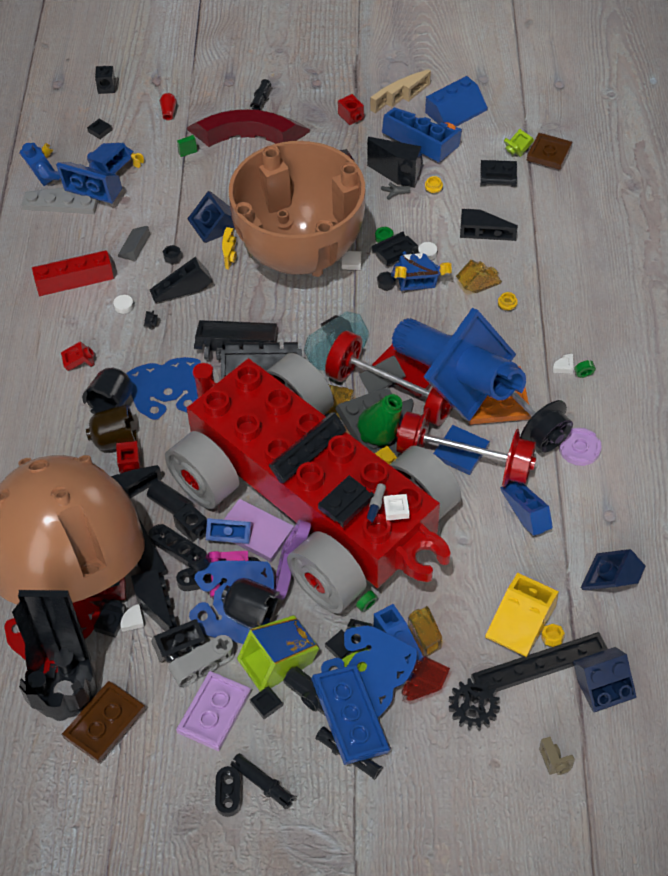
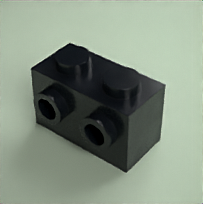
M194 619L153 636L151 642L159 662L166 660L167 663H170L180 657V654L184 652L189 653L196 647L203 645L205 637L197 619Z

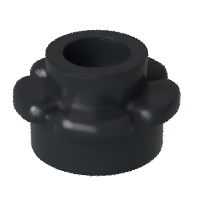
M154 310L152 312L146 311L144 326L149 327V329L152 326H156L158 315L154 314Z

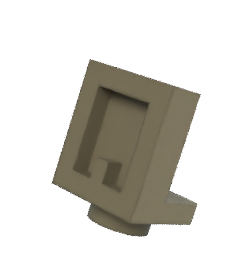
M551 737L541 739L539 750L549 775L555 773L562 775L569 772L575 761L574 756L569 755L561 758L560 749L557 744H553Z

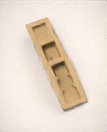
M428 69L409 75L381 89L370 97V111L376 114L386 105L394 107L402 99L409 102L430 85L431 71Z

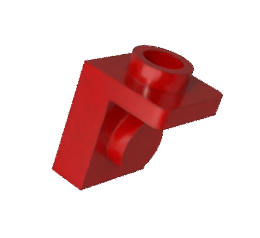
M81 341L61 352L63 366L68 371L84 362L90 367L95 365L93 350Z

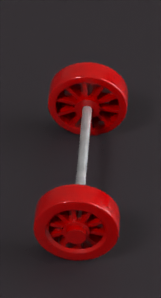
M346 330L336 338L325 364L327 377L343 382L350 376L357 365L427 396L423 413L428 407L431 410V424L440 426L445 422L453 407L434 387L428 391L359 360L363 343L360 335Z

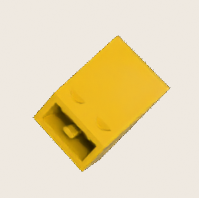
M517 573L499 605L485 638L527 657L556 608L559 591Z

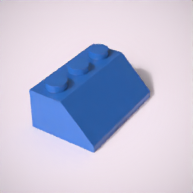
M468 76L426 96L425 113L439 125L441 122H449L457 127L488 110L478 85Z
M58 162L56 164L64 190L113 204L122 190L120 178L114 173H107L72 162Z

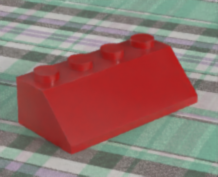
M107 250L32 267L39 296L114 279Z

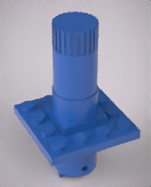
M472 308L453 335H448L412 318H406L399 322L394 329L395 331L392 334V346L394 349L430 367L424 378L468 421L471 420L487 396L499 401L505 400L514 391L522 393L525 388L526 375L516 363L512 362L516 353L477 309Z

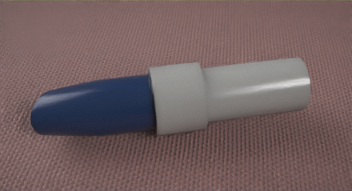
M383 484L377 485L374 496L369 504L370 508L367 519L372 523L382 505V498L386 486Z

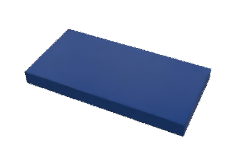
M356 664L312 676L313 685L343 764L347 765L387 754L390 748Z

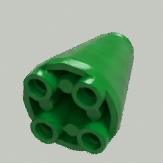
M390 394L385 396L361 413L357 426L360 437L364 442H370L375 445H390L397 435L403 406L402 400L398 395Z

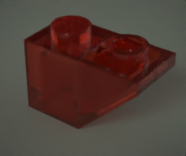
M426 656L420 658V660L416 659L411 681H406L401 694L404 695L402 701L407 703L441 690L450 668Z

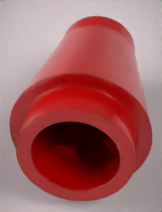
M165 93L159 100L162 117L165 120L173 119L177 100L173 94Z

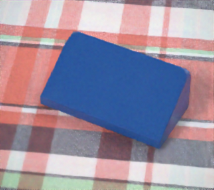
M207 518L205 540L249 544L252 522Z

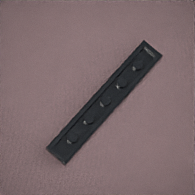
M597 632L530 654L527 657L524 656L472 673L471 678L473 683H476V680L480 678L481 685L489 682L488 689L495 688L496 692L573 667L574 660L607 650L608 648L600 633Z

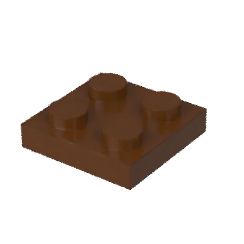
M538 133L527 154L526 161L561 170L573 142Z

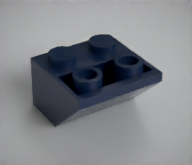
M617 647L573 661L578 684L593 712L637 698L628 656Z

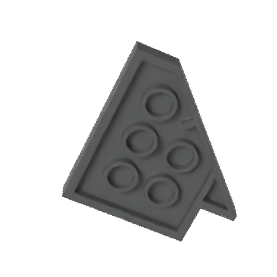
M388 387L337 405L335 409L352 437L373 453L388 446L396 457L400 455L396 451L398 437H395L390 445L367 443L361 439L357 426L358 418L365 409L385 396L392 394ZM412 398L402 402L403 406L399 425H401L407 411L411 412Z

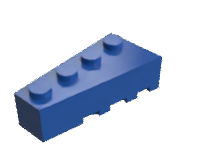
M395 107L384 114L382 133L401 143L421 146V153L437 162H441L460 146L461 128L456 127L454 130L448 128V124L442 122L440 125L432 123L430 118L415 117L416 114Z

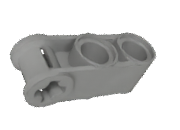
M226 635L217 636L204 645L196 647L186 655L173 660L169 664L168 669L179 687H187L201 677L207 676L209 671L213 672L232 661L235 655L232 639Z

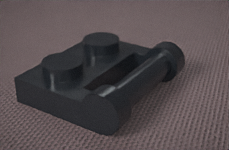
M481 160L480 186L497 184L517 187V161Z

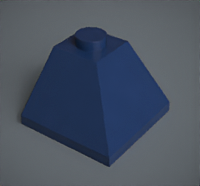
M211 191L205 194L187 218L205 243L222 237L226 227L234 228L230 206Z
M631 549L597 553L580 588L582 590L638 584L646 566Z

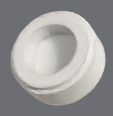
M424 242L419 246L418 254L424 253L430 260H433L437 256V246L431 242Z
M128 295L117 296L113 302L115 311L120 314L129 313L134 307L133 300Z

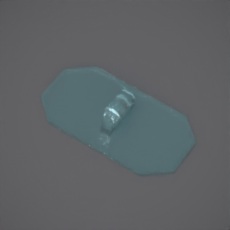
M346 311L310 334L304 347V352L309 362L317 369L325 371L327 356L334 341L346 330L360 335L363 342L362 347H364L369 331L360 314Z

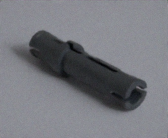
M323 726L318 731L315 739L329 747L334 755H340L337 745L332 742H335L332 732ZM370 758L351 763L372 777L373 780L379 776L383 769L382 766Z
M238 753L233 758L236 762L231 761V767L237 769L264 791L263 794L267 798H273L284 809H288L293 804L290 800L294 801L295 796L280 786V782L277 779H271L241 753Z

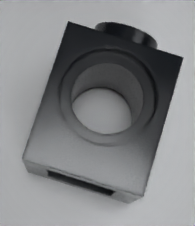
M96 66L95 81L98 94L115 93L116 80L113 66Z
M190 503L173 515L175 527L191 542L202 538L206 534L207 518Z

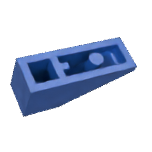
M515 481L507 484L505 488L500 487L501 492L523 527L533 536L553 528L549 505L526 485Z

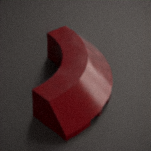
M251 109L220 112L187 127L189 132L208 147L229 140L230 136L240 135L241 138L262 136L267 141L277 144L297 141L310 133L309 128L295 120L271 112Z

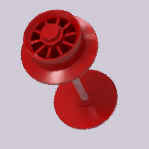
M428 407L422 415L408 411L405 413L396 435L398 437L396 447L398 453H403L410 446L424 448L425 441L506 460L502 483L504 488L510 480L526 484L530 470H534L536 458L533 456L536 442L521 439L519 429H516L509 452L505 454L427 435L431 412Z

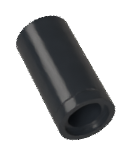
M161 480L154 481L147 491V497L173 515L188 503L193 505L191 500Z

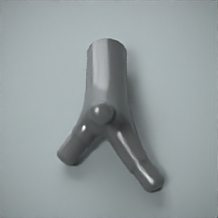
M391 182L388 184L390 187H381V190L390 192L386 197L388 200L396 194L410 193V186H396Z

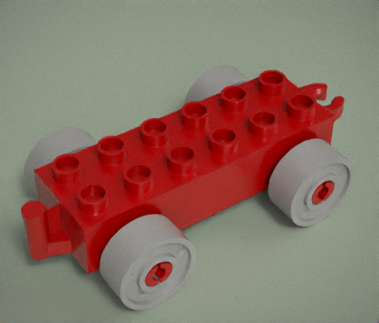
M294 353L286 354L266 371L248 358L218 383L214 382L212 365L199 363L193 368L198 399L186 407L191 432L166 451L165 461L170 473L184 492L204 508H215L239 487V476L296 523L299 519L311 523L309 531L311 535L288 555L287 563L297 583L318 605L332 613H340L366 589V580L376 588H379L398 569L403 570L405 574L417 581L430 582L433 577V568L430 565L420 564L415 557L421 550L426 549L434 552L439 563L442 565L450 563L451 552L449 546L436 533L438 532L439 520L460 501L461 491L453 473L435 454L419 446H410L391 464H388L345 431L342 435L333 437L329 441L328 447L310 462L300 465L297 472L285 483H280L269 467V464L326 418L324 414L333 407V395L322 374L308 360ZM350 475L366 487V490L375 493L377 485L383 484L386 486L383 496L407 494L409 518L386 520L382 498L381 508L378 510L373 523L367 519L370 508L368 504L347 525L341 527L339 522L333 521L318 509V503Z

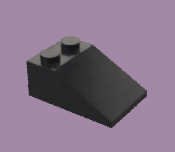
M368 137L367 166L397 185L415 188L420 175L421 146Z

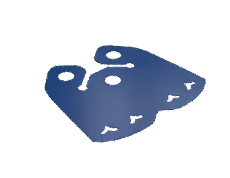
M189 357L175 358L163 365L149 363L127 372L126 374L132 381L133 390L131 395L137 410L148 418L157 420L167 409L164 404L154 400L151 401L150 397L167 402L176 400L184 390H187L188 393L184 394L176 403L178 410L187 413L184 401L191 400L193 403L198 399L193 368L201 363V361ZM170 388L172 389V394L165 395L164 390ZM158 407L159 411L153 414L150 412V409Z
M264 561L212 562L206 569L198 571L194 579L200 589L206 592L211 591L217 586L222 578L227 579V582L223 583L215 591L213 606L218 614L222 616V619L217 620L209 604L201 602L189 612L190 620L197 619L203 634L215 638L220 635H226L232 639V642L244 644L250 628L226 616L221 598L223 590L227 585L231 586L239 578L251 579L274 589L273 570L271 565ZM264 568L266 569L265 573L267 574V577L261 574ZM205 574L213 576L211 583L204 582L203 577ZM200 611L207 612L208 617L206 620L198 619ZM266 617L262 625L270 623V619Z
M372 626L350 628L344 633V646L348 651L359 650L367 645L372 647L370 651L365 650L356 653L347 666L355 664L357 666L359 662L367 664L366 670L363 672L359 671L378 718L392 702L393 689L404 684L411 675L417 659V649ZM354 634L361 636V640L357 644L351 641V637ZM411 654V656L409 657V663H407L405 657ZM340 658L323 662L321 672L329 671L331 666H336L338 669L343 668L344 662ZM397 671H404L402 674H400V677L397 679ZM386 695V697L382 699V704H380L379 697Z

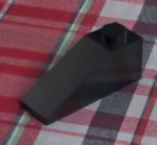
M462 209L460 238L516 241L518 225L480 209Z
M195 256L149 290L153 300L157 303L196 293L207 287L213 280L207 268Z

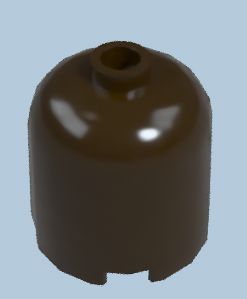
M122 405L95 413L89 420V428L86 429L88 440H92L94 445L102 451L116 449V443L138 442L137 431L132 430L130 423L134 421L129 405Z

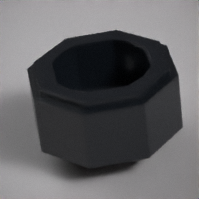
M175 245L166 246L162 251L165 262L170 264L177 263L182 258L180 248Z
M388 271L381 272L377 276L378 288L391 290L396 285V279H393Z

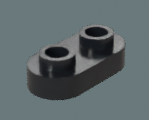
M226 766L221 768L216 774L215 805L220 815L230 817L235 815L240 809L241 779L237 769ZM227 779L233 780L231 784L224 783ZM231 802L232 806L226 808L224 807L225 803Z

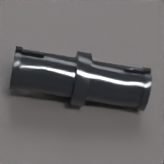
M263 79L259 88L254 92V99L250 104L252 110H260L263 102L266 101L267 93L272 86L269 80Z

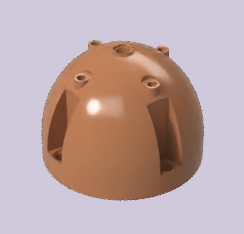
M288 141L264 147L243 160L231 177L229 183V202L232 221L237 234L245 243L248 251L261 264L286 274L304 275L312 273L313 276L319 277L323 274V269L333 265L346 254L360 232L365 213V181L358 165L348 155L325 144L311 141Z
M50 455L33 460L31 458H24L18 462L19 467L8 474L0 483V596L7 601L18 604L20 602L18 598L19 590H68L73 603L111 587L124 578L139 562L144 552L145 539L135 507L122 486L103 469L93 464L89 455H83L79 458L67 455Z

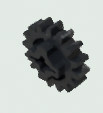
M468 678L466 685L460 681L459 689L454 687L452 689L454 696H449V702L452 703L449 705V712H454L452 719H460V727L468 724L469 731L472 729V726H476L477 730L480 731L481 724L488 728L490 726L489 719L495 721L497 717L495 713H498L500 710V706L495 705L499 703L500 698L493 697L496 694V689L489 690V682L481 685L480 678L476 680V683H472V680ZM462 696V697H463V700H464V703H462L461 706L459 707V706H458V701H459L460 697ZM470 701H472L474 704L478 703V707H476L475 705L470 706ZM487 702H490V709L486 713L484 706L487 705Z

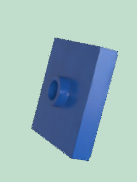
M455 425L451 426L443 438L487 449L490 441ZM441 444L433 453L446 465L468 475H471L483 456L482 454Z

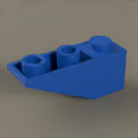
M391 604L374 613L373 627L417 649V659L414 669L408 678L409 681L428 671L429 667L406 621L395 605ZM411 654L405 657L407 663H409V657L411 656Z

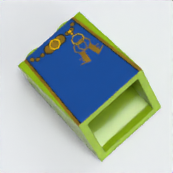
M292 615L250 629L237 660L258 690L262 691L268 686L273 688L281 683L292 667L297 666L302 670L312 664L319 648L306 632L303 625Z

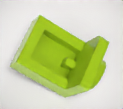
M521 129L510 140L504 139L505 149L510 154H517L519 157L534 142L533 137Z

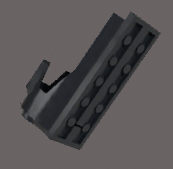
M19 590L18 598L20 602L13 609L12 614L25 643L27 667L25 681L22 678L20 679L19 688L25 701L31 708L36 709L46 717H51L56 721H63L80 713L97 693L96 676L91 664V656L68 590ZM45 657H48L49 660H54L55 664L50 663L49 671L44 674ZM65 680L72 683L71 688L74 692L72 695L54 693L57 683Z

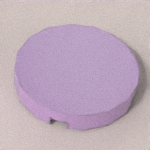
M573 428L568 437L559 445V451L567 462L585 466L592 464L598 459L601 453L600 439L598 440L594 432L588 429Z

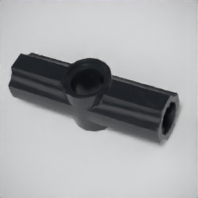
M297 666L292 667L283 679L284 684L298 694L312 711L318 710L325 716L311 677Z

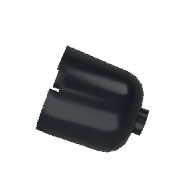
M114 367L105 368L96 375L82 395L83 403H87L92 408L90 412L93 414L125 405L133 390L132 381L120 369Z
M239 578L231 586L227 585L223 590L221 596L224 599L223 609L226 616L253 629L262 626L266 617L271 619L279 600L276 596L280 592L251 579Z

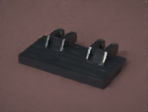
M199 320L194 349H203V345L206 344L204 359L207 360L210 359L211 351H216L217 360H221V350H224L225 343L240 342V349H243L244 342H260V349H263L264 342H275L277 323Z

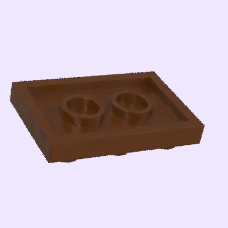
M108 681L65 729L62 736L97 763H100L146 710L145 705Z

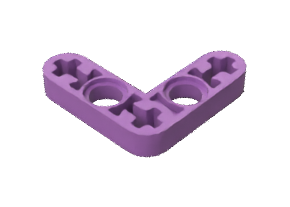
M299 519L284 542L274 582V589L280 592L276 596L278 599L284 600L291 578L287 557L307 539L311 526L309 522Z

